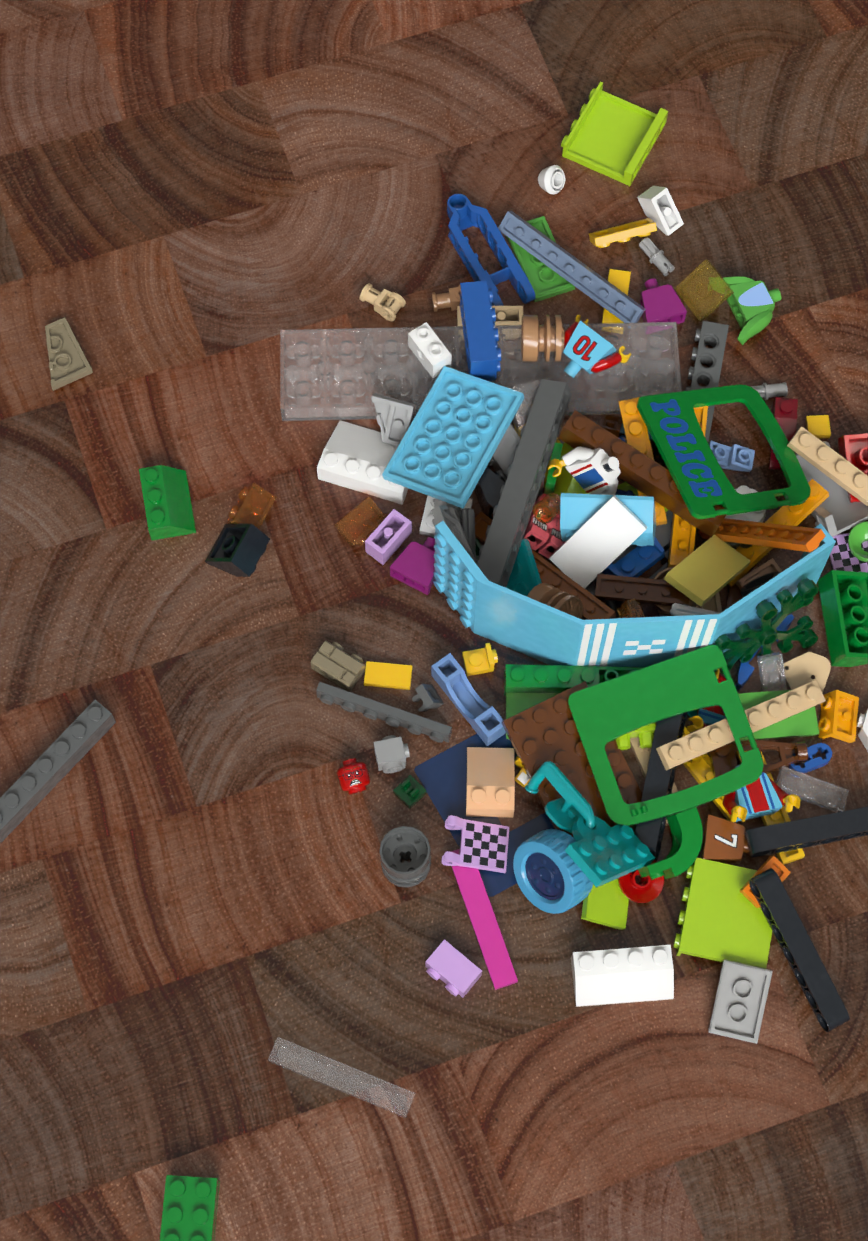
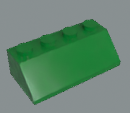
M831 570L818 580L831 666L855 667L868 664V573Z

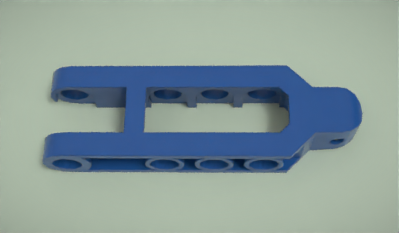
M463 194L450 196L447 201V214L450 219L448 237L473 281L487 280L488 289L493 291L492 306H504L495 285L508 279L524 304L534 301L536 296L531 283L488 210L472 205ZM472 226L478 227L501 265L502 270L490 275L487 270L484 271L478 261L477 253L474 254L469 245V239L467 236L464 237L462 231Z

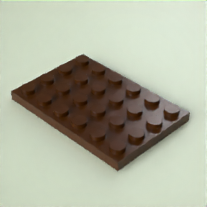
M586 681L501 722L529 779L532 778L544 762H553L591 805L594 816L605 821L610 827L618 825L610 819L606 812L568 704L569 696L572 693L588 688ZM613 740L607 743L605 751L623 801L626 804L641 802L642 792L621 750L618 749L616 741ZM545 777L539 785L537 793L544 809L548 802L562 797ZM550 819L554 829L564 831L573 837L572 833L557 827Z

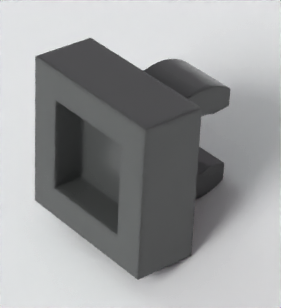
M421 684L415 689L418 694L413 696L412 701H423L422 707L418 709L419 712H426L429 708L438 709L444 704L432 684Z

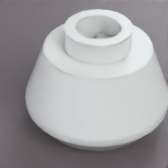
M552 165L543 169L538 176L539 185L549 194L559 193L565 184V174L562 168L558 165Z

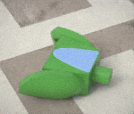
M743 276L709 278L710 287L714 291L726 295L725 298L742 329L737 339L742 345L761 332L770 323L775 302L781 300V293L778 288L768 291L763 281H755Z

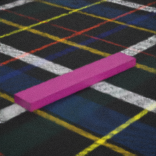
M457 849V850H454V851H451V852H454V853H456V854H459L460 849ZM451 866L494 989L497 990L517 983L516 973L479 870L463 866Z

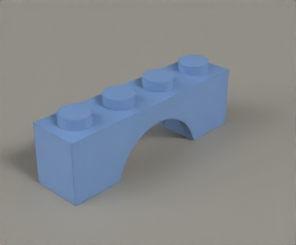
M451 653L431 666V676L486 746H489L506 734L501 723L504 721L493 706H489L479 697L467 679L465 671Z

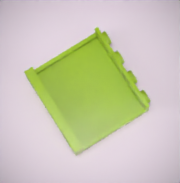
M600 81L598 87L592 89L588 104H583L579 119L573 121L569 136L565 135L561 143V147H563L562 156L631 186L666 124L668 111L660 108L658 114H655L602 91L603 82Z
M696 858L686 873V878H689L690 882L689 887H684L682 901H685L686 904L685 909L680 910L678 924L682 926L680 934L676 933L673 948H677L676 956H680L683 953L723 962V959L761 968L767 967L772 929L761 908H756L740 892L757 870Z

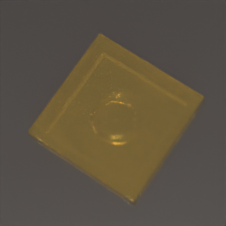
M707 259L674 288L699 321L707 318L734 293Z

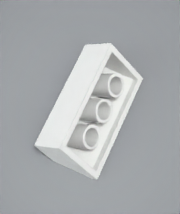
M671 945L572 953L571 965L576 1007L674 999V969Z

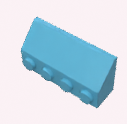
M561 493L560 531L562 541L566 542L613 495ZM615 495L647 526V529L631 545L654 546L656 531L654 497Z

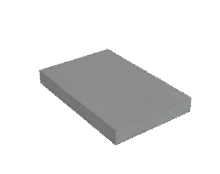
M723 959L708 1033L757 1044L773 971Z

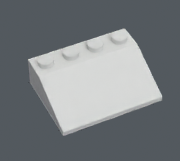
M339 421L318 463L317 474L319 480L403 505L409 489L387 481L382 476L398 446L384 443L381 433L378 431Z

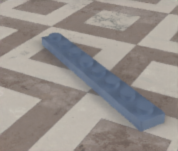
M507 211L498 227L500 232L629 327H635L645 311L644 307L513 211Z

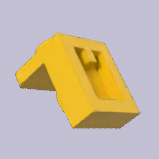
M485 643V648L462 652L467 676L493 672L495 663H498L496 650H491L490 643Z

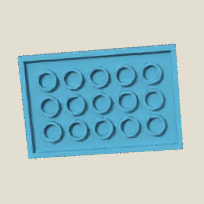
M444 366L382 474L383 478L464 508L522 404L524 394Z

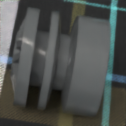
M408 826L394 828L384 836L380 844L379 853L383 875L387 880L398 887L406 888L416 886L425 880L431 867V850L427 837L420 830ZM402 859H410V862L405 861L404 863H402Z

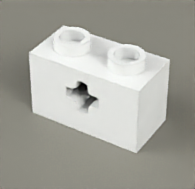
M427 322L408 333V347L432 378L438 376L444 366L451 368V353Z

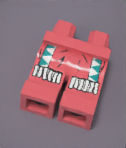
M544 493L537 498L523 539L529 540L528 537L533 535L535 542L529 540L531 549L536 551L539 548L538 553L549 559L565 541H562L560 512L551 505V497ZM549 546H552V547H553V549H554V552H553V553H551V552H549V551L547 550V548H548Z

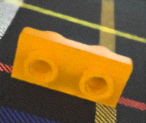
M839 690L824 694L823 696L826 701L820 704L821 715L818 724V737L820 739L832 737L847 743L855 742L859 697Z

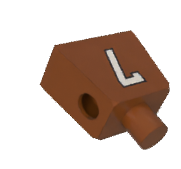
M708 815L705 821L701 858L730 865L740 864L743 853L750 854L744 834L746 827L713 815Z

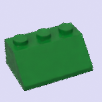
M164 465L140 468L139 474L151 540L196 533L186 471Z

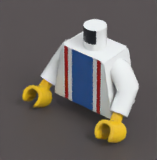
M576 447L563 455L561 460L552 459L549 463L548 470L552 467L558 468L553 472V477L559 476L562 467L565 466L587 494L614 495L616 493L619 482L617 477L621 473L619 461L616 457H609L601 448Z

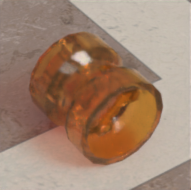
M555 493L547 494L534 506L533 514L535 518L541 523H550L560 514L561 497Z

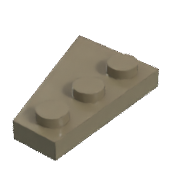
M64 317L46 325L45 331L52 390L54 391L92 374V368L66 318Z

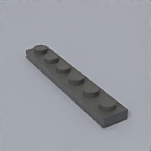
M319 682L316 689L317 698H320L319 700L325 704L332 705L334 703L340 705L342 709L348 712L358 711L364 713L363 715L369 719L376 720L378 718L384 720L389 726L407 728L412 734L420 735L422 733L439 743L443 741L449 743L452 735L451 726L322 682Z

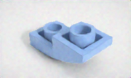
M714 441L708 443L721 468L745 472L752 470L755 450L737 444L729 447Z

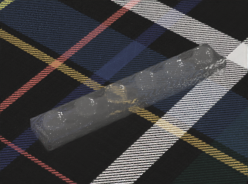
M277 1037L268 1061L404 1118L407 1117L416 1095L414 1092L280 1037Z

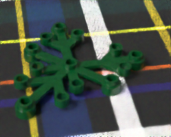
M808 578L801 580L797 585L798 590L794 597L788 589L779 592L776 598L781 604V612L778 615V610L772 602L767 600L761 601L756 606V614L761 620V627L759 629H751L745 623L736 629L740 639H750L746 641L730 640L726 634L716 639L715 644L720 650L729 649L723 653L729 671L738 659L741 663L748 662L760 646L761 652L757 655L758 663L764 670L772 668L779 660L771 650V644L776 640H781L777 647L782 653H787L793 648L791 640L798 641L804 649L813 646L818 641V636L812 629H809L813 625V621L809 616L800 618L797 622L798 626L788 631H778L776 629L790 613L812 603L813 597L819 591L818 586L813 580Z

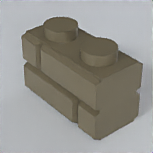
M325 641L310 662L311 669L348 692L352 691L357 681L360 680L365 672L363 659L356 654L350 656L344 652V648L337 642L331 644Z

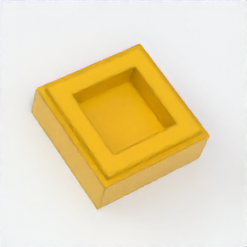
M829 415L806 416L807 431L818 439L830 438Z

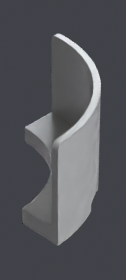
M823 441V443L830 447L829 442ZM796 454L807 481L809 482L811 479H814L829 492V497L811 513L817 521L815 526L822 524L833 537L868 520V506L862 502L850 503L848 492Z

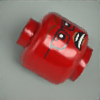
M356 758L343 761V767L337 770L341 790L348 791L349 795L367 790L366 786L371 781L366 764L364 762H357Z

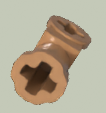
M460 285L456 288H449L447 293L436 294L431 292L434 312H437L438 309L450 307L451 311L457 310V306H460Z

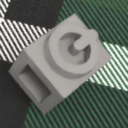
M391 735L382 738L381 741L374 742L378 771L383 770L384 773H395L406 768V758L410 757L408 744H403L402 737Z

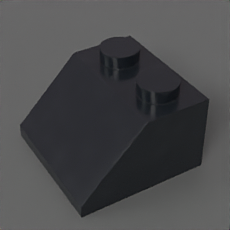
M252 523L225 524L205 562L236 577H250L256 570V564L261 555L265 553L270 538Z

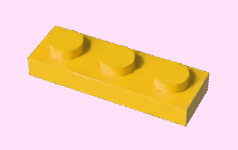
M650 218L589 233V239L593 245L598 248H604L615 241L627 242L631 237L649 236L650 232L657 231L656 222Z

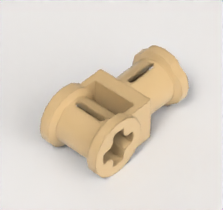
M370 283L365 285L359 298L362 302L367 301L374 305V311L388 321H394L399 309L406 305V301L399 294L386 289L380 292L373 288Z

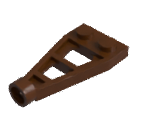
M749 740L740 741L744 751L752 750ZM755 740L760 754L762 750H776L780 759L775 763L763 764L762 773L769 774L798 761L808 760V750L805 742L782 743ZM735 742L709 752L714 778L735 769L737 766L735 753L738 749Z

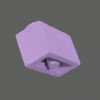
M393 509L365 541L366 553L384 565L412 533V522Z
M445 939L425 962L426 972L436 981L441 979L447 984L445 988L452 995L457 996L459 994L462 998L482 976V970Z

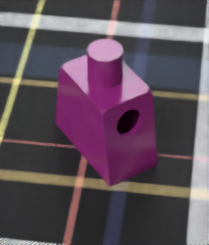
M655 278L647 280L644 283L646 290L641 292L640 305L645 308L642 314L645 333L684 323L687 310L673 287L669 284L659 287Z
M427 537L423 545L412 541L390 566V576L429 595L434 581L433 573L435 572V539Z

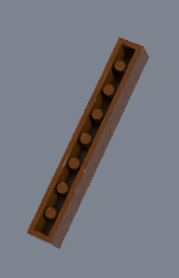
M575 410L563 426L558 439L574 449L580 446L590 449L601 448L609 457H616L619 461V469L621 470L618 476L620 479L645 495L654 497V501L708 536L712 537L726 517V515H719L707 519L694 518L690 514L668 469ZM722 505L713 506L715 510L724 509Z

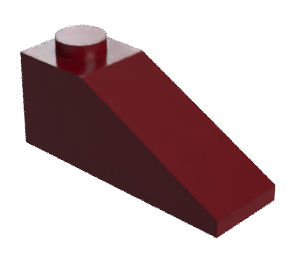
M775 397L771 412L790 442L796 433L798 399ZM770 446L769 469L782 470Z

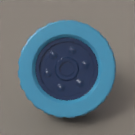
M557 829L543 830L524 841L517 848L513 859L515 878L525 897L538 909L551 914H560L575 907L589 895L593 887V883L565 851L569 844L576 842V840L568 833Z

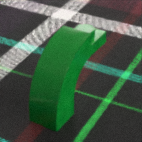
M697 807L666 817L673 838L671 850L664 859L638 869L641 878L650 876L651 880L664 876L665 879L673 878L685 872L694 863L700 852L703 839V828Z

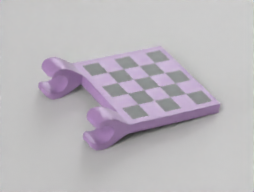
M850 533L833 536V539L836 541L830 553L833 570L868 573V562L854 557L849 549L848 537ZM868 541L861 544V548L868 552Z
M453 815L448 816L445 821V828L448 830H461L459 854L450 851L445 852L441 860L443 865L463 866L506 873L509 840L508 826L465 820Z

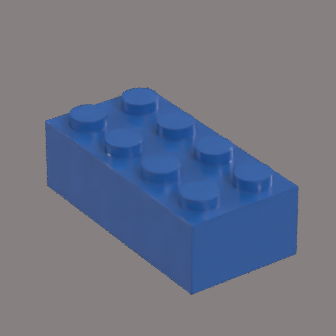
M487 280L460 283V312L468 373L486 381H496L497 372L501 371V349L498 348L497 344L499 335L498 328H495V308H492L493 291L488 289Z

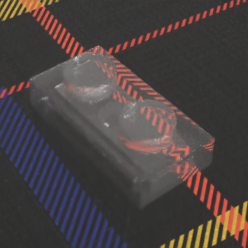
M775 652L758 656L757 661L762 692L787 690L782 653Z

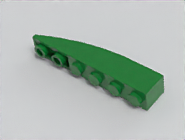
M506 664L504 670V696H506V693H562L586 681L588 687L645 667Z

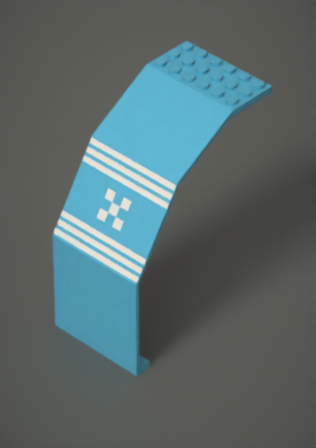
M442 521L435 525V572L433 573L435 581L433 583L440 593L443 592L446 595L450 608L457 610L461 615L460 620L466 628L470 627L475 634L546 664L562 666L648 667L708 645H716V639L724 634L730 640H746L747 638H739L736 629L745 623L751 629H759L761 627V620L756 614V606L764 600L772 602L778 610V615L781 612V604L776 598L779 592L788 589L794 597L797 594L798 583L806 578L813 580L817 584L836 541L823 525L819 524L815 528L821 529L826 537L820 542L817 549L811 552H803L798 562L720 614L582 620L489 581L445 522ZM729 649L722 650V653L728 651Z

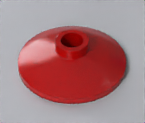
M635 870L618 878L621 891L628 899L637 903H647L657 898L661 893L664 885V876L652 880L650 876L641 878L639 870ZM636 875L641 879L640 884H637L635 881Z

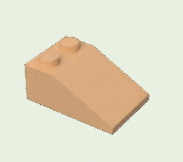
M467 747L466 816L513 818L515 807L514 748Z

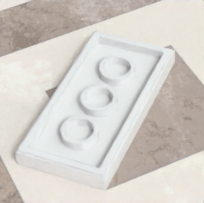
M613 495L549 559L565 575L585 589L597 577V574L606 569L647 529V526Z

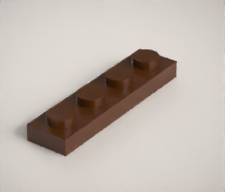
M597 574L595 597L598 599L667 606L678 603L689 606V598L665 580Z

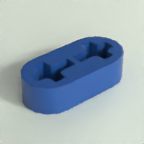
M818 743L807 747L808 761L804 763L803 768L800 765L795 766V763L789 765L790 771L796 775H802L825 766L832 757L831 748L825 743ZM818 750L821 753H826L824 759L821 757L813 759V756L817 754Z

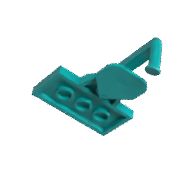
M544 762L525 786L526 791L536 794L539 791V785L546 777L562 796L559 799L548 802L545 806V812L557 827L573 834L576 842L569 844L565 851L596 888L645 867L655 859L649 848L634 834L632 828L619 824L610 827L605 821L594 816L591 805L553 762Z

